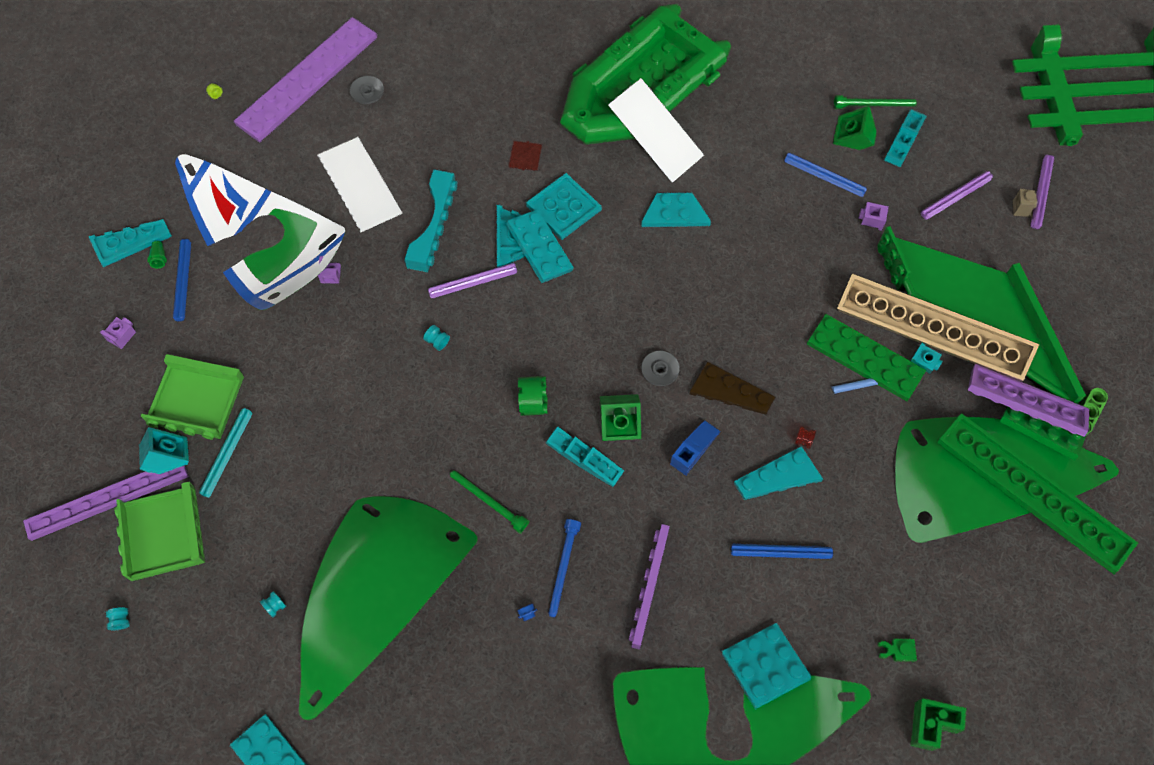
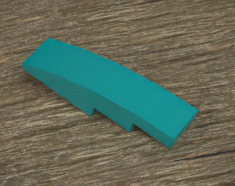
M912 109L910 110L886 155L885 161L901 167L927 117L926 115Z
M559 427L555 428L545 442L559 454L612 487L624 472L622 468L594 447H588L577 437H571Z

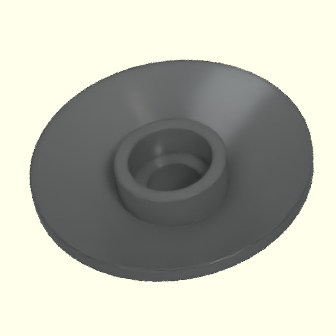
M374 76L359 77L350 86L351 97L361 104L374 103L384 93L383 83Z
M655 351L644 358L641 370L644 378L649 383L655 386H667L677 379L680 366L678 360L672 354L666 351ZM662 369L664 372L658 373L657 370Z

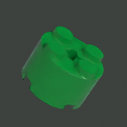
M546 376L518 377L520 416L548 414Z

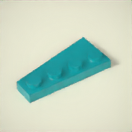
M162 219L140 224L139 227L133 229L127 227L123 228V231L115 233L110 231L105 232L102 236L96 237L92 235L88 237L101 265L106 267L150 247L154 241L161 242L172 237Z

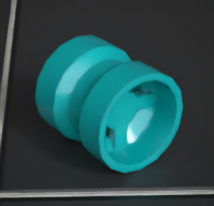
M432 325L425 332L423 339L427 343H432L433 347L440 351L448 344L450 336L445 332H441L440 328L436 325Z

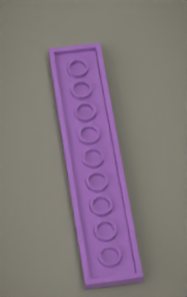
M352 17L234 120L235 125L258 142L262 141L377 38V34Z

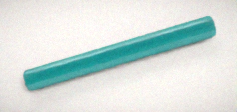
M246 408L241 409L199 491L200 495L207 498L211 496L252 416L250 410Z

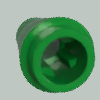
M160 241L152 242L147 259L150 266L156 269L163 268L167 262L163 243Z

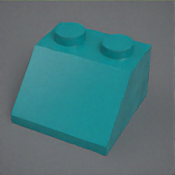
M148 427L139 444L140 470L162 474L187 465L189 462L187 437Z

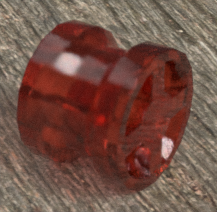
M800 426L795 444H802L810 449L816 431H809L804 426Z

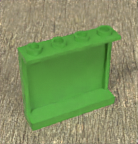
M166 354L164 359L167 365L166 371L148 415L142 414L141 417L148 426L153 428L162 426L172 432L181 430L191 436L199 434L209 440H213V438L221 439L244 378L241 371L236 368Z
M190 482L182 483V489L133 501L123 502L120 499H116L115 515L119 521L116 529L121 541L118 549L123 560L120 569L122 575L130 581L205 563L196 489Z

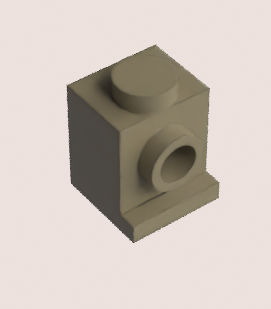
M1019 190L1013 199L1014 216H1033L1032 210L1037 206L1035 190Z

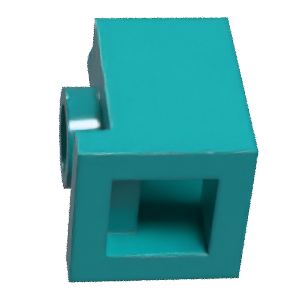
M921 343L911 359V362L926 369V372L929 374L933 369L937 371L943 361L940 360L942 356L940 353L925 346L924 343ZM927 355L928 357L932 358V360H926L925 356Z

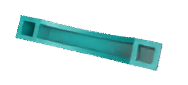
M433 170L429 187L435 201L434 215L425 232L409 244L405 257L408 269L428 272L430 266L434 264V251H438L439 248L438 239L439 236L443 235V222L448 219V206H451L453 202L452 193L457 190L458 182L455 181L454 173Z

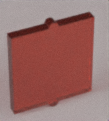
M514 141L509 168L522 169V171L525 169L537 171L542 144L530 143L529 141Z

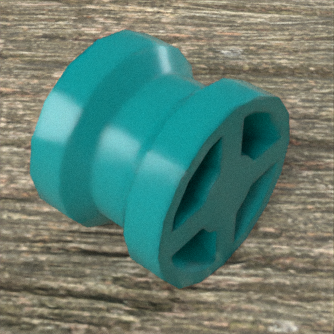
M274 591L270 593V597L260 601L272 617L276 616L277 611L287 607Z
M119 607L106 611V617L109 619L107 623L108 630H120L129 627V620H127L128 608Z

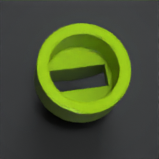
M210 84L206 89L207 94L213 99H217L222 94L221 87L216 84Z

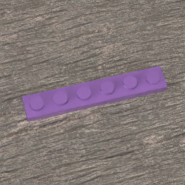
M663 524L661 529L655 532L653 542H657L656 550L651 549L649 561L652 562L651 569H646L644 580L648 582L646 589H641L639 600L643 602L641 609H636L634 620L638 621L636 629H631L629 641H633L632 648L639 650L670 527Z

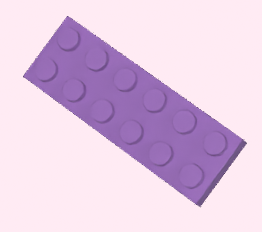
M975 364L973 366L968 391H971L973 394L986 397L995 403H1001L1015 411H1021L1035 419H1041L1053 426L1066 429L1073 434L1083 437L1087 434L1089 408Z

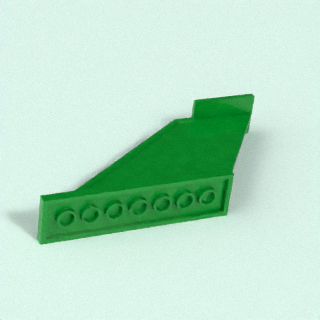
M890 226L885 228L877 249L884 258V266L887 270L889 269L892 284L896 285L897 290H901L904 286L907 294L1039 344L1026 376L1054 395L1076 404L1086 396L1020 263L1013 264L1008 272L1005 273L896 238Z

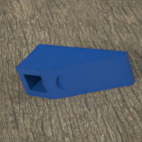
M704 420L673 454L670 465L686 476L719 435L720 431Z

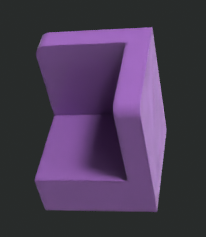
M323 256L319 257V264L322 261ZM329 263L318 275L320 282L339 283L341 264Z

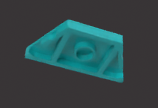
M657 193L642 220V227L710 226L711 220L693 193Z
M497 205V268L525 257L506 225L508 220L521 216V214L514 210L511 212L505 210L501 205Z

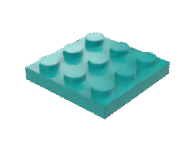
M567 173L526 202V206L531 211L539 210L550 230L561 240L602 210V206Z
M777 623L722 651L725 661L754 709L811 680V675Z

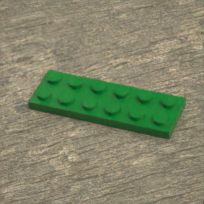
M825 314L807 342V345L866 379L875 380L880 387L907 402L926 372V369Z

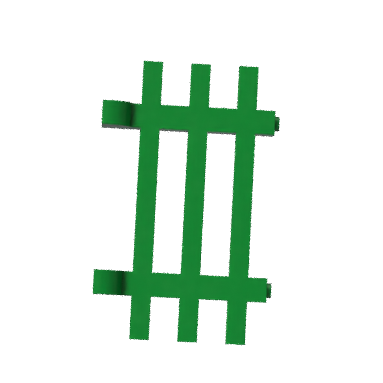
M1043 25L1031 46L1034 59L1012 61L1015 73L1038 72L1042 86L1020 87L1022 99H1046L1050 113L1029 114L1030 127H1054L1059 145L1073 146L1078 143L1083 135L1080 125L1154 121V108L1076 112L1072 97L1154 93V80L1068 84L1064 74V70L1152 65L1154 70V27L1144 41L1147 53L1059 57L1058 51L1061 45L1060 25Z

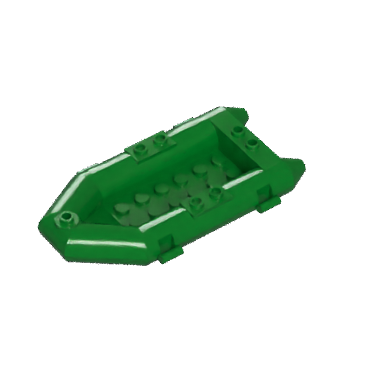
M679 5L659 6L646 18L641 16L631 24V30L607 48L589 65L584 63L573 72L574 78L571 81L560 124L585 145L636 139L609 107V104L638 80L642 79L670 113L700 85L710 86L720 77L718 70L726 63L731 44L727 40L712 41L680 18L681 8Z

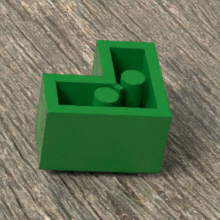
M923 698L916 701L911 746L930 751L939 749L942 731L955 734L965 731L966 708Z

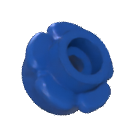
M533 603L517 610L519 613L518 618L523 617V620L526 621L535 617L534 612L537 609L534 608Z

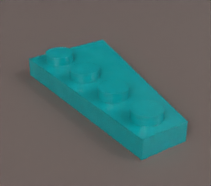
M801 446L734 481V485L742 498L746 500L797 486L801 487L814 482H822L823 478Z

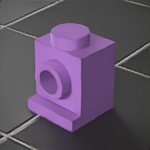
M867 202L865 208L860 210L859 219H862L861 225L875 227L882 231L887 218L888 206Z
M116 317L105 331L102 330L100 333L108 342L122 349L136 331L132 328L133 324L128 319L123 318L120 320Z

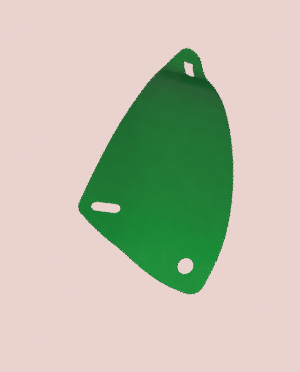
M373 496L358 499L353 504L325 553L306 609L301 641V687L299 714L303 719H314L327 708L410 622L475 546L477 536L472 530L437 509L409 499ZM369 504L378 510L380 515L373 517L364 511L362 506ZM449 531L456 532L459 535V540L456 542L448 540L446 533ZM317 690H320L322 697L313 707L308 701Z

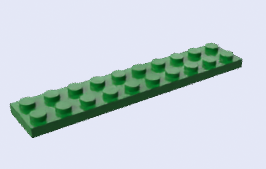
M962 413L938 440L937 443L1113 575L1119 571L1137 546V541Z

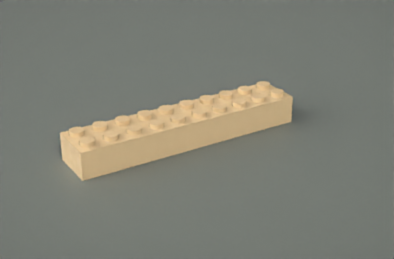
M854 274L851 275L837 308L839 312L916 342L924 343L929 347L980 365L1020 382L1024 381L1039 347V344Z

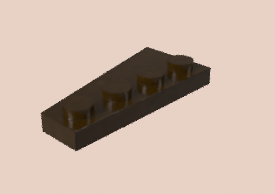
M709 362L705 365L689 393L693 396L698 395L708 400L725 402L724 404L740 406L742 409L765 415L776 398Z

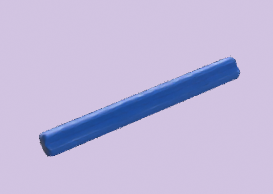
M788 153L785 157L786 163L860 197H863L867 190L866 187L792 153Z
M181 239L173 311V319L175 321H183L185 319L191 251L189 239Z
M732 544L731 554L733 556L831 559L833 557L832 547Z

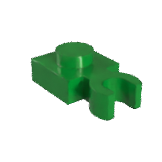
M893 639L892 645L886 641H881L877 644L878 647H885L886 649L885 654L880 653L878 655L881 659H886L893 655L894 662L917 661L915 639Z

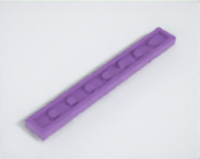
M184 465L162 474L145 471L24 520L28 539L33 541L117 506L116 499L128 502L189 477L186 467Z

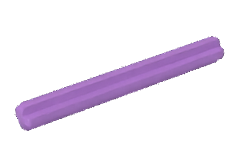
M1045 155L1042 162L1036 194L1037 206L1033 210L1031 227L1040 229L1043 223L1054 157L1050 155Z
M989 171L982 173L923 209L921 216L925 220L931 218L991 181L992 174Z
M514 263L430 287L428 292L431 298L439 297L516 274L517 268Z

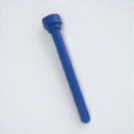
M566 519L564 525L567 535L550 604V617L557 615L574 536L577 535V532H580L581 522L572 519Z

